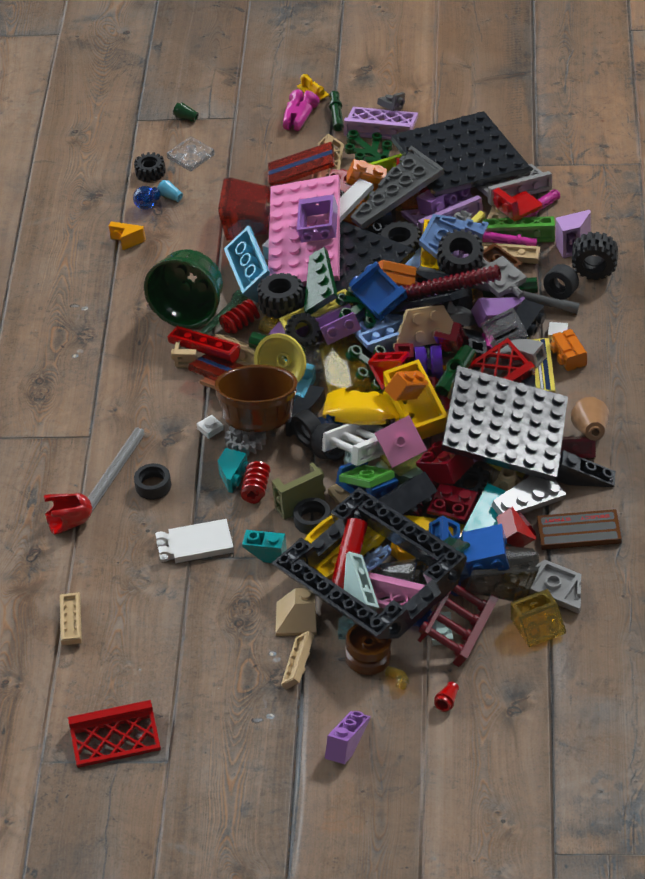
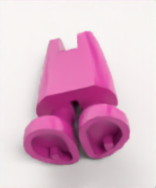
M296 89L290 93V102L287 103L284 113L283 128L286 130H290L291 126L294 125V130L299 131L312 112V109L316 108L320 102L319 97L315 93L307 90L303 95L302 90Z

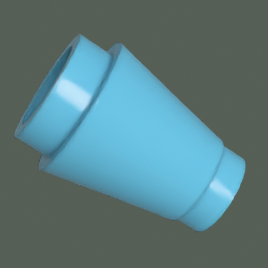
M162 180L157 187L159 194L166 198L179 202L183 197V193L169 180Z

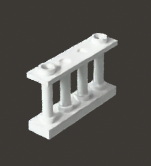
M345 424L324 432L322 451L326 452L336 447L352 453L351 464L361 465L385 455L374 432L384 427L379 425Z

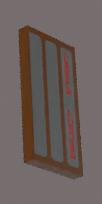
M616 509L537 516L541 550L622 544Z

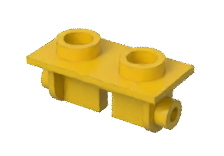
M308 74L301 75V84L297 85V87L302 92L311 91L320 100L329 96L324 87L318 85L315 81L313 82Z

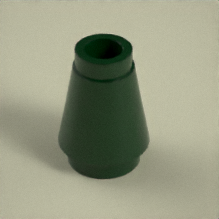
M183 102L177 103L173 109V115L176 118L194 122L198 119L199 113Z

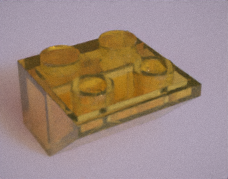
M548 589L510 603L511 620L528 647L566 634V628L557 602Z

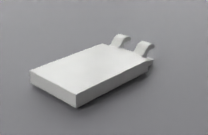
M227 519L168 529L169 534L162 531L155 533L161 562L175 559V563L234 553Z

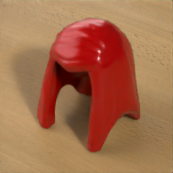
M81 493L48 494L43 496L45 502L52 501L54 503L50 510L45 513L49 529L54 535L84 524L92 514L90 500Z

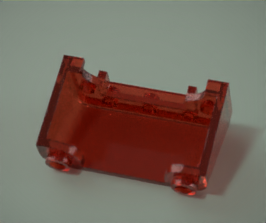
M231 177L224 178L218 211L227 241L233 240L248 225L251 227L254 236L268 234L270 217L266 216L267 203L270 204L271 189L269 186Z

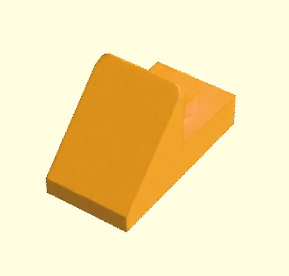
M112 221L109 224L111 239L121 240L122 250L143 243L146 240L144 226Z

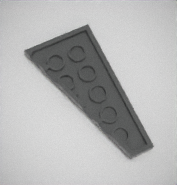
M411 146L408 149L407 155L399 159L400 163L393 167L381 180L377 190L372 191L369 194L370 198L362 203L352 214V222L363 230L444 175V168Z

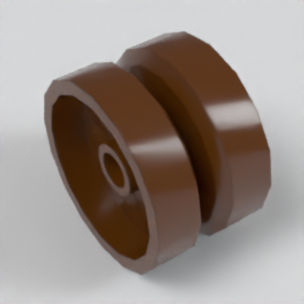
M353 625L346 635L345 659L347 665L353 671L364 675H373L384 671L391 660L390 649L392 639H377L359 625Z

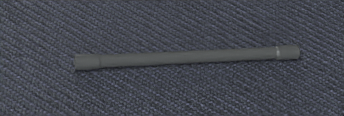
M419 266L418 271L445 274V272L437 271L435 269L423 266ZM479 284L478 286L473 285L472 287L473 289L492 293L488 288L481 284ZM522 291L524 292L523 297L526 300L558 308L562 311L578 313L580 303ZM508 293L503 295L507 297H517L514 293Z

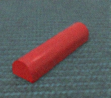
M176 326L167 336L168 342L175 345L176 342H180V347L196 349L197 352L230 362H235L240 354V344Z
M357 518L347 519L331 580L342 589H344L346 553L361 554L368 527L367 522Z

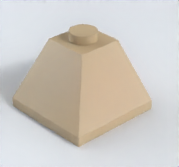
M295 588L277 601L276 636H295L307 631L317 635L316 595L306 588Z

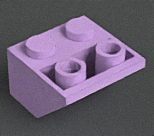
M590 210L556 218V246L562 258L572 256L573 244L576 242V239L578 237L581 238L582 234L587 235L588 232H591Z

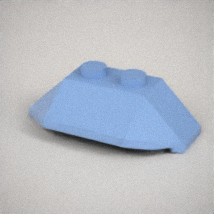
M388 314L383 321L376 320L374 327L371 329L364 326V321L359 322L361 330L356 332L355 337L371 353H373L377 345L383 346L386 352L394 351L393 344L397 341L398 330L403 322L404 315Z

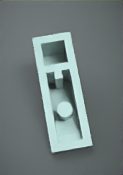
M348 552L346 553L344 590L375 611L379 608L363 555Z

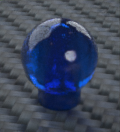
M138 187L133 194V202L139 209H150L160 199V191L156 187Z

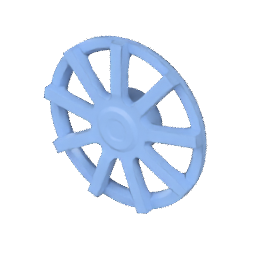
M380 545L375 551L371 553L368 551L363 559L368 572L387 559L391 553L389 545L385 547Z

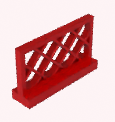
M509 338L473 360L468 367L469 369L481 367L482 373L484 368L495 369L494 376L497 375V369L506 370L508 375L504 378L521 383L522 380L532 374L535 375V365L522 355ZM507 345L512 350L511 355L500 354L501 349ZM488 357L497 358L496 365L485 364V360ZM499 358L510 359L509 366L498 365ZM512 360H520L524 364L520 367H511Z
M151 700L68 717L77 768L161 750ZM150 718L151 724L147 729L138 725L141 720ZM127 723L131 726L126 734L117 730L120 724ZM100 728L110 730L105 738L96 734ZM134 729L143 733L138 741L130 737ZM85 732L89 736L83 743L76 739V733ZM114 733L122 737L117 745L108 741ZM147 735L155 739V745L145 746L142 742ZM93 737L101 741L96 750L88 746ZM126 740L135 744L131 750L127 751L120 747ZM105 744L113 748V751L108 755L100 753ZM84 749L93 753L89 759L80 760L79 755Z

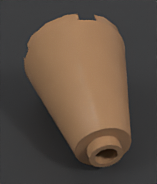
M585 397L578 400L571 411V421L574 427L590 440H599L604 436L610 416L606 403L596 397Z

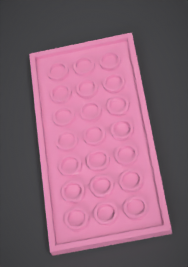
M339 174L271 186L268 255L270 276L275 273H290L292 276H297L301 280L303 287L307 285L309 256L325 247L329 253L334 281H340ZM334 194L338 206L336 238L301 243L297 233L299 199ZM330 213L307 216V227L329 224Z

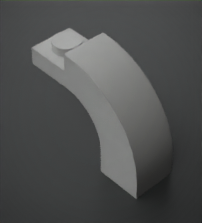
M532 339L511 341L522 355L535 365V368L547 357L543 342ZM507 345L501 349L500 354L511 355L512 350ZM496 357L487 358L488 362L486 364L496 365ZM499 358L498 365L509 366L510 359ZM512 360V366L524 365L520 360ZM484 368L483 373L494 376L495 369ZM497 369L496 376L498 377L504 370Z

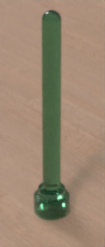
M237 290L232 295L231 302L200 333L207 335L219 323L221 315L235 308L238 304L247 300L248 297L243 295L241 290Z

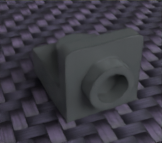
M405 93L387 94L384 97L378 98L377 104L391 111L402 109L405 104Z

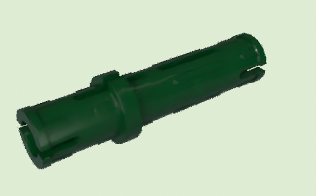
M331 91L329 94V109L332 112L333 129L335 131H342V128H344L341 111L342 102L340 101L339 92Z

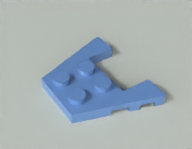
M433 214L419 240V245L437 259L439 241H441L443 235L446 236L447 232L453 233L455 229L458 231L465 229V232L471 231L472 235L476 234L482 239L489 223L485 221L477 223L471 219L466 221L456 220V217Z

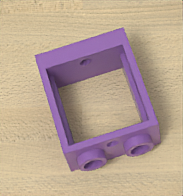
M334 194L299 199L297 233L301 243L336 238L338 206ZM330 213L329 224L307 227V216Z

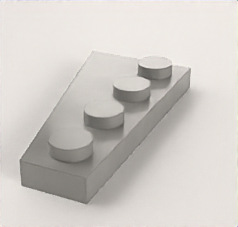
M530 475L496 498L491 506L498 515L512 506L517 513L521 512L522 514L564 500L566 493L556 481L553 482Z

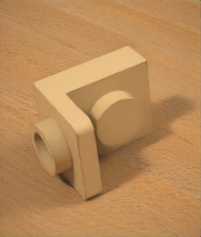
M176 342L175 349L171 350V359L175 361V367L197 368L198 358L196 349H181L180 342Z

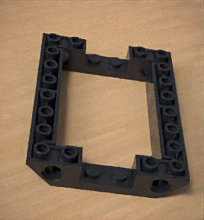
M358 487L330 512L335 523L311 544L300 538L272 562L274 567L377 639H397L458 585L467 557ZM357 518L364 520L368 523V527L429 566L423 573L427 584L403 606L392 600L385 607V610L378 614L313 569L341 544L347 519Z

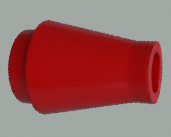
M448 682L435 695L434 705L438 710L447 712L454 707L459 690L457 683Z

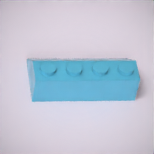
M248 225L224 248V251L242 294L257 303L259 302L257 286L262 279H266L265 277L268 275L270 276V271L253 231Z

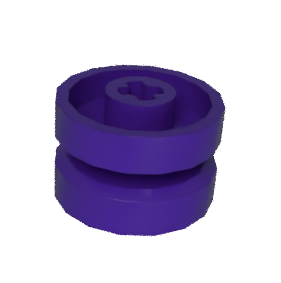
M441 345L431 346L430 358H427L424 346L415 347L414 361L419 359L427 376L431 375V377H436L440 380L443 375Z

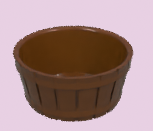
M248 365L224 372L216 379L215 389L225 422L237 430L246 432L270 431L285 425L292 415L294 398L297 392V378L286 369L270 365Z

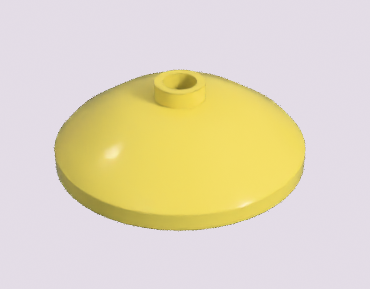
M275 333L266 336L259 342L254 354V364L286 369L295 375L297 383H299L306 370V357L301 345L294 338L286 334Z

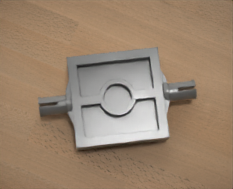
M503 256L493 262H488L483 258L482 267L488 268L489 266L494 267V265H498L502 276L501 281H490L488 284L484 282V286L497 297L514 293L519 299L522 298L524 292L518 287L526 282L527 276Z

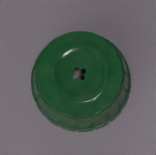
M190 249L172 252L165 259L156 263L147 273L144 281L145 298L152 311L168 324L186 329L201 327L214 317L219 306L223 288L222 275L217 265L208 256L203 255V253ZM190 273H192L193 276L197 277L195 279V282H192L191 279H188Z

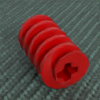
M247 299L238 304L236 308H232L224 315H221L219 322L226 333L231 331L236 334L237 329L242 330L243 325L247 327L249 325L248 321L253 323L254 318H260V314L254 302Z
M254 461L247 465L240 492L242 499L246 502L256 504L265 496L271 471L268 464Z

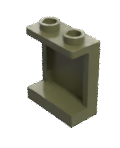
M314 463L309 464V474L285 485L279 478L272 480L274 506L284 520L293 516L295 506L304 499L319 498L325 501L324 473Z

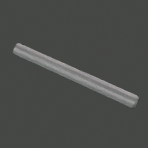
M137 427L134 429L88 496L92 504V511L143 438L144 430Z

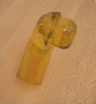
M391 666L386 668L385 676L398 680L396 687L406 690L407 684L410 682L407 674Z

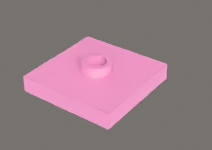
M409 415L374 433L392 468L427 450Z

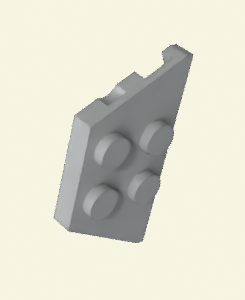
M543 560L535 567L526 569L520 577L515 578L513 576L509 579V585L578 614L581 612L580 573L548 560Z

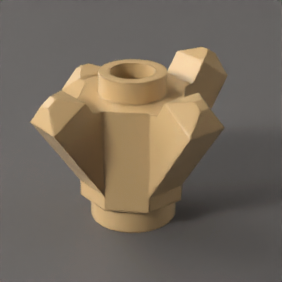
M502 468L493 486L507 492L522 482L523 479L517 475L516 471Z

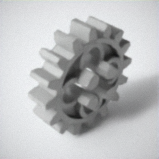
M229 426V431L225 432L227 448L244 452L247 456H249V452L256 454V449L262 450V445H266V431L246 432Z

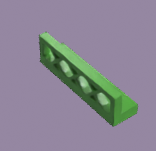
M554 216L523 217L515 222L510 218L483 219V221L489 223L486 232L514 236L519 234L521 237L537 238V242H555Z

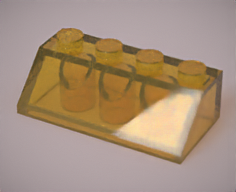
M352 333L329 345L327 342L319 345L328 393L346 387V392L357 390L369 393L370 391L369 378L360 380L355 375L359 367L367 369V366L361 361L351 362L346 358L348 348L353 345H358L362 349V354H364L362 343L355 337L356 334Z

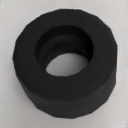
M557 264L545 275L543 285L548 295L555 299L565 300L578 288L579 277L570 266ZM558 279L562 280V281L564 282L565 286L562 285V284L558 281Z

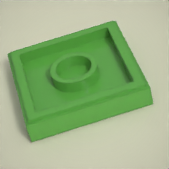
M363 464L340 474L339 482L372 488L395 478L393 470Z

